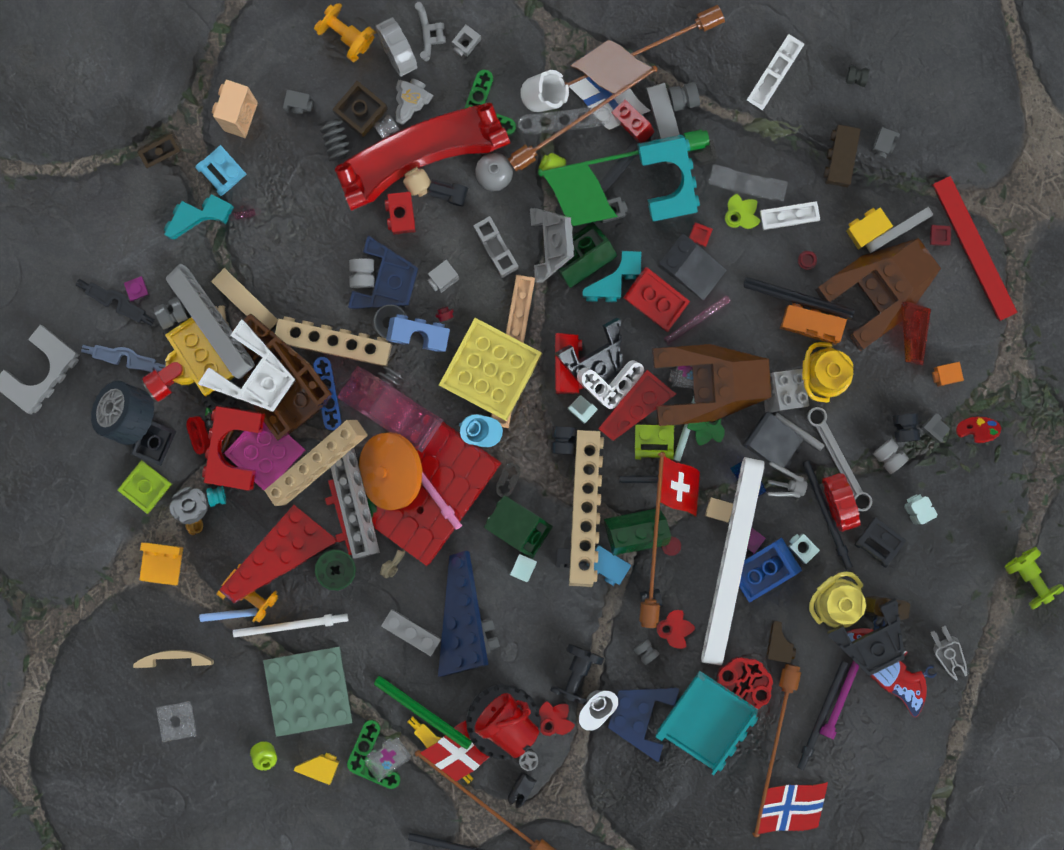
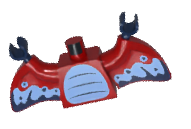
M874 616L873 630L857 628L847 631L851 642L884 626V618L880 624H877V616ZM899 661L870 676L886 692H891L899 697L911 715L917 717L926 699L927 686L925 677L934 678L937 672L929 674L928 669L934 667V665H929L924 672L912 673L906 670L907 666Z

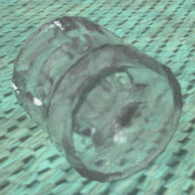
M389 114L384 117L383 121L373 124L382 139L388 137L390 133L399 131L398 126Z

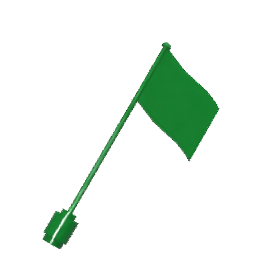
M700 129L683 133L685 139L689 140V151L703 149L705 146L710 145L707 130L702 131ZM639 151L543 171L540 169L538 174L539 176H544L554 191L563 214L571 218L572 226L615 218L618 216L610 207L599 181L588 165L638 155Z

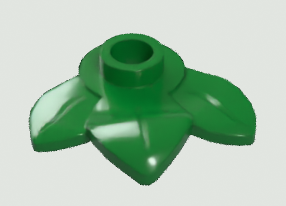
M721 419L712 423L708 421L689 423L687 425V429L696 431L695 438L700 446L708 443L712 438L720 443L725 433L723 426L720 424Z

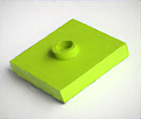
M141 460L118 488V491L145 513L149 514L172 483Z

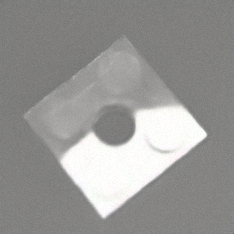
M191 701L156 708L162 742L197 736ZM174 716L179 717L181 720L179 727H174L171 724V719Z

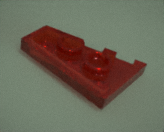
M902 302L905 362L923 365L931 309L910 302Z

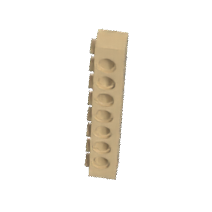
M577 430L569 586L592 587L593 582H597V570H594V563H598V551H595V543L599 544V532H596V524H600V513H597V505L601 504V494L597 493L598 486L601 487L602 475H598V472L603 464V456H599V450L603 449L604 437H600V431ZM592 448L595 453L592 456H588L584 450ZM589 466L593 469L594 473L587 475L584 473L583 468ZM589 485L592 487L593 492L586 494L583 492L582 487ZM588 504L591 506L592 511L585 513L582 511L581 506ZM581 524H589L591 530L589 532L582 531L580 528ZM582 542H586L590 545V549L582 551L579 545ZM585 561L589 564V569L581 570L578 564Z

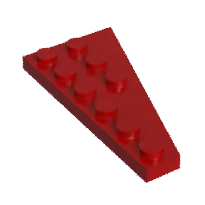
M293 505L219 591L233 603H236L253 593L256 589L270 583L273 579L282 576L306 562L309 558L323 552L326 548L335 545L337 540Z

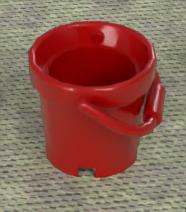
M509 693L501 694L495 698L481 713L474 728V731L484 739L488 738L513 758L523 755L526 752L523 748L527 745L531 747L539 735L538 727L528 718L531 714L528 703L515 700Z

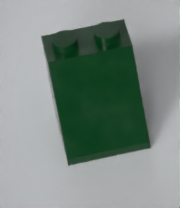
M504 495L498 501L493 514L487 518L484 528L533 559L553 526Z

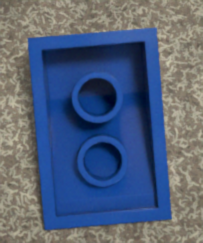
M780 538L744 560L739 587L750 603L801 572L802 569L784 540Z

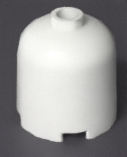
M548 70L528 78L521 88V99L526 108L532 112H543L559 108L563 103H566L569 96V87L565 85L564 80L561 78L563 75L555 70Z

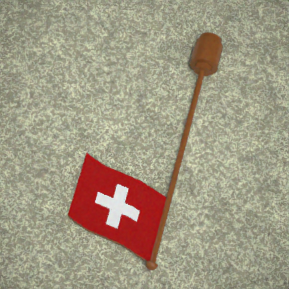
M664 452L658 454L660 461L649 598L645 599V602H641L639 621L641 626L645 628H656L657 623H659L660 604L656 603V599H653L660 503L672 509L686 511L694 517L697 516L700 471L692 466L672 461L665 457L666 454Z

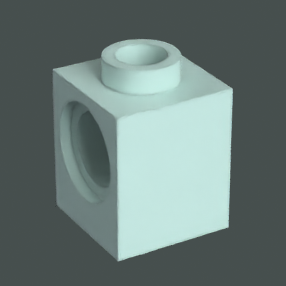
M796 534L789 541L791 544L788 548L803 564H807L820 551L804 534ZM800 542H804L807 545V550L804 553L798 551V544Z

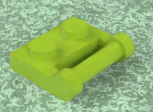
M635 425V459H641V457L660 458L658 454L664 452L666 454L665 457L673 460L674 425ZM641 444L667 445V450H641Z

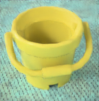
M841 572L833 577H829L817 588V591L810 600L809 611L818 624L824 622L830 627L836 628L843 625L844 628H848L857 623L864 615L866 602L861 592L863 583L858 576L852 572ZM844 576L851 577L852 579L855 580V582H856L858 585L854 584L852 581H849V580H846V579H842L841 577H844Z

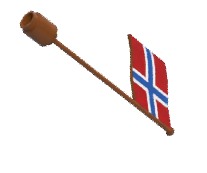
M785 664V668H782L779 686L782 687L785 695L755 832L752 833L754 837H759L761 833L772 831H804L819 826L828 781L814 785H783L768 788L788 695L793 693V690H798L801 672L800 667L796 665Z

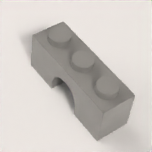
M489 216L473 225L475 232L501 278L516 271L518 264L503 242L491 217Z
M391 609L381 627L429 656H432L442 639L427 629L413 623L409 618L394 609Z

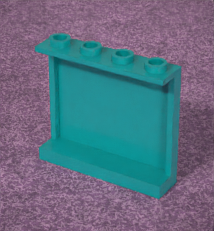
M699 671L659 727L656 738L661 741L666 738L713 769L712 775H715L718 770L721 772L726 765L725 759L728 755L731 757L735 753L738 741L742 742L748 734L746 731L748 727H753L759 718L757 717L758 709Z

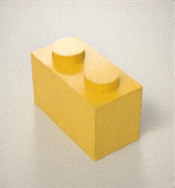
M881 207L877 210L874 208L870 209L864 214L865 218L862 220L857 218L848 224L850 228L846 232L858 250L893 227Z

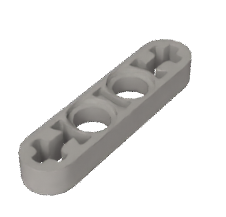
M929 207L925 208L866 244L867 249L870 253L874 252L933 216L932 211Z

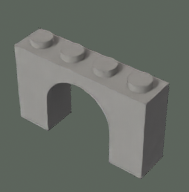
M39 325L28 340L42 350L49 359L50 370L46 379L37 385L28 386L7 370H3L0 373V392L28 414L39 411L42 407L41 402L45 397L49 398L52 395L54 386L65 379L67 375L65 373L69 368H73L78 363L79 359L77 358L80 356V354L42 325Z

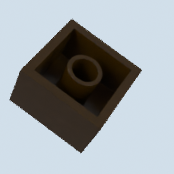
M356 81L332 110L337 117L364 138L388 108L383 101L359 81Z

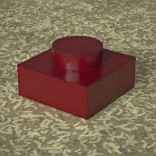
M931 225L930 245L950 246L951 226Z

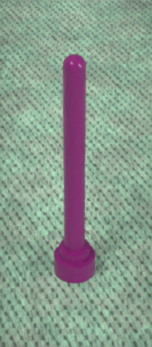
M854 660L828 724H825L824 727L822 726L819 733L833 740L837 733L835 732L836 722L859 668V665Z

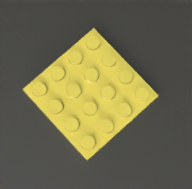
M474 318L439 386L507 421L543 353Z

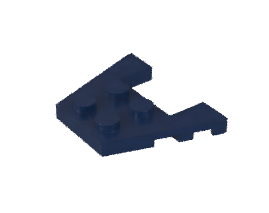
M367 236L363 253L382 258L372 296L352 291L348 308H378L385 305L409 306L418 268L372 237Z
M679 688L618 690V706L613 714H611L608 728L659 762L663 744L644 739L655 700L675 706Z

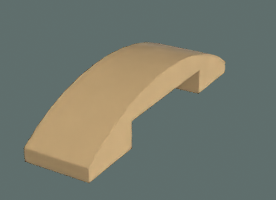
M225 268L211 281L246 316L253 314L270 330L277 324L278 319Z
M168 650L140 659L133 664V668L155 667L156 659L191 658L192 666L212 665L214 660L193 651Z

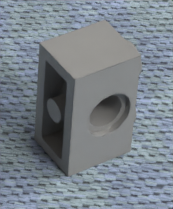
M447 260L428 273L430 278L428 283L434 291L439 290L441 293L459 280L458 274Z

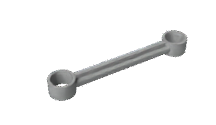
M820 407L812 408L807 413V422L811 426L816 427L839 472L845 475L855 500L859 495L867 497L868 506L863 509L858 508V511H867L872 506V498L868 493L862 491L826 423V411ZM818 410L823 414L824 419L821 424H814L811 421L810 415L813 411Z

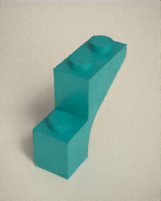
M212 194L204 200L202 205L203 211L181 201L174 208V217L172 221L167 222L164 228V235L175 240L205 220H217L226 224L234 207L232 204Z
M622 251L619 268L613 274L584 288L582 298H586L588 302H597L598 299H605V302H617V299L621 298L622 276H625L626 280H636V277L641 274V252Z

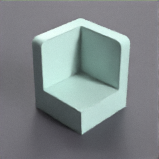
M581 395L568 407V410L583 424L598 410Z
M519 554L510 575L528 582L537 561Z

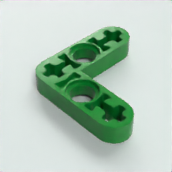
M481 70L477 73L465 108L473 107V105H469L470 102L475 106L486 103L493 84V75L490 71ZM485 74L488 75L490 80L484 84V88H487L486 91L476 87V85L481 86L482 79H480V76L484 77ZM481 92L484 98L477 102L473 99V94ZM496 113L497 118L501 119V124L506 125L510 123V127L513 129H509L507 135H513L516 130L515 122L511 118Z
M368 720L363 725L347 763L348 769L352 773L389 789H394L401 780L399 773L392 769H384V766L368 759L381 729L378 721ZM372 723L375 724V729H377V732L373 731L370 738H374L373 741L362 737L363 734L367 736L369 729L366 727ZM361 741L369 743L368 751L362 752L359 749ZM355 751L360 755L366 756L365 759L361 757L359 764L362 766L357 767V769H354L353 764H351V761H356L358 755H354ZM377 767L380 772L379 775L371 777L368 772L369 768ZM383 770L387 771L385 775L388 777L395 775L397 782H393L390 785L388 784L389 780L383 778V782L380 781Z

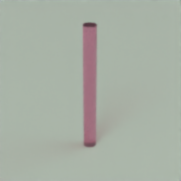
M726 295L665 337L664 340L669 345L730 303L731 300Z

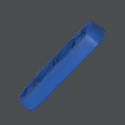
M319 357L314 362V370L318 376L319 374L323 375L322 369L318 368V365L321 364L320 361L328 363V366L325 367L326 374L330 372V376H322L320 379L322 381L324 379L331 381V388L328 390L332 394L330 398L335 401L333 408L327 409L324 406L321 409L323 422L328 430L334 431L342 424L332 364L327 358ZM336 410L337 414L333 413V418L338 420V423L332 428L331 425H328V421L331 420L330 414L326 415L325 412Z

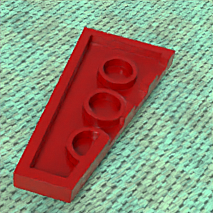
M646 370L598 429L614 441L656 410V406L663 405L674 397L676 393Z

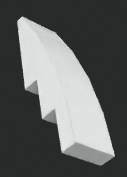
M790 34L787 35L747 101L761 110L765 108L803 48V42Z

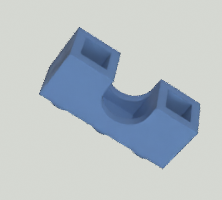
M398 314L396 317L390 318L386 341L404 345L409 344L412 333L416 331L423 337L422 349L446 352L450 329L444 328V324L433 323V325L426 324V320L423 319L411 321L408 320V316Z

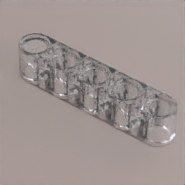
M602 106L589 115V120L586 123L579 122L568 130L605 126L611 120V112L607 107ZM594 107L524 115L519 119L518 127L521 133L526 135L560 131L578 119L581 114H585ZM599 112H606L608 118L601 121L597 118ZM562 116L570 118V122L567 125H562L559 122ZM544 118L550 119V126H541V120ZM529 120L532 123V127L530 129H523L522 123Z

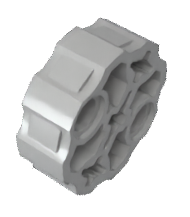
M391 17L375 25L382 47L398 75L401 77L417 69V62L411 47L394 18Z

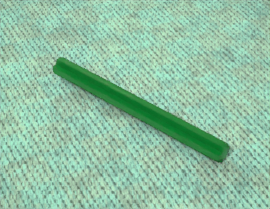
M381 676L377 677L374 682L375 686L464 749L470 747L472 741Z

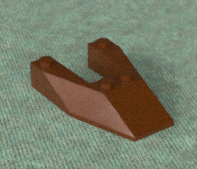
M917 238L859 257L815 290L822 300L831 302L856 283L860 286L879 312L877 316L849 335L861 351L907 318L941 270V267L921 240Z
M712 344L652 348L654 368L692 365L694 403L656 406L658 426L716 421L771 398L769 359Z

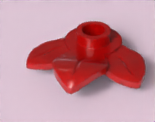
M682 610L670 612L667 618L660 621L657 625L658 635L661 638L667 639L670 646L680 649L686 648L684 637L695 630V626L692 623L683 620L684 613ZM665 625L669 626L670 628L669 632L667 633L663 632V627Z
M546 701L540 707V732L543 735L551 736L555 733L564 735L574 728L575 724L566 719L569 713L568 704H558L552 707ZM548 722L552 724V728L549 730L544 727Z

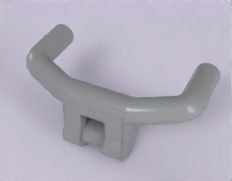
M417 2L415 8L420 17L424 50L420 53V57L423 61H429L431 45L446 43V37L443 33L445 27L444 23L429 24L424 6L421 2ZM432 31H436V37H431Z

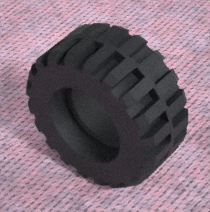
M495 685L481 691L473 699L466 716V728L472 743L482 753L495 759L507 760L513 757L488 738H482L474 731L477 719L484 709L501 694L509 693L515 700L528 703L531 711L528 718L538 727L539 732L541 716L534 700L525 691L511 685ZM527 745L523 748V750L527 752L530 749V746Z

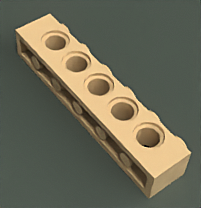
M285 316L283 319H278L275 334L289 346L387 367L392 344L388 343L385 338L369 339L370 335L367 334L351 335V331L340 329L339 332L333 331V327L321 325V328L313 326L314 323L302 321L301 324L295 322L294 318ZM294 328L301 330V334L297 338L291 336V331ZM313 332H318L320 335L319 340L316 342L310 341V335ZM332 336L338 337V343L335 346H330L328 343L329 338ZM351 340L357 342V347L354 350L347 348V343ZM370 344L376 346V351L373 354L366 353V347Z
M346 420L264 490L274 506L287 505L367 437V433L358 420Z

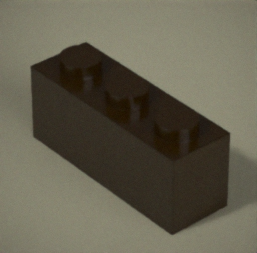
M837 125L835 130L832 129L830 141H833V144L827 153L829 166H825L823 178H826L825 184L846 188L851 185L861 129L844 125Z

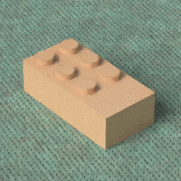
M226 79L225 84H221L219 88V101L213 105V117L225 132L246 138L258 102L249 87Z

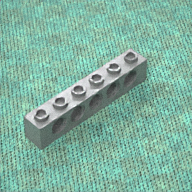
M352 448L331 466V471L352 557L355 559L380 553L355 449Z

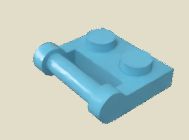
M221 145L195 166L196 170L202 172L212 183L220 196L224 195L247 175ZM212 163L228 182L223 185L207 168L209 164Z

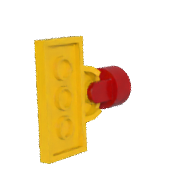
M191 317L165 334L174 350L165 359L166 367L160 371L155 369L144 376L142 384L151 397L159 402L172 393L169 386L173 383L190 385L195 382L205 397L215 391L198 384L208 368L213 369L229 381L235 376L229 371Z

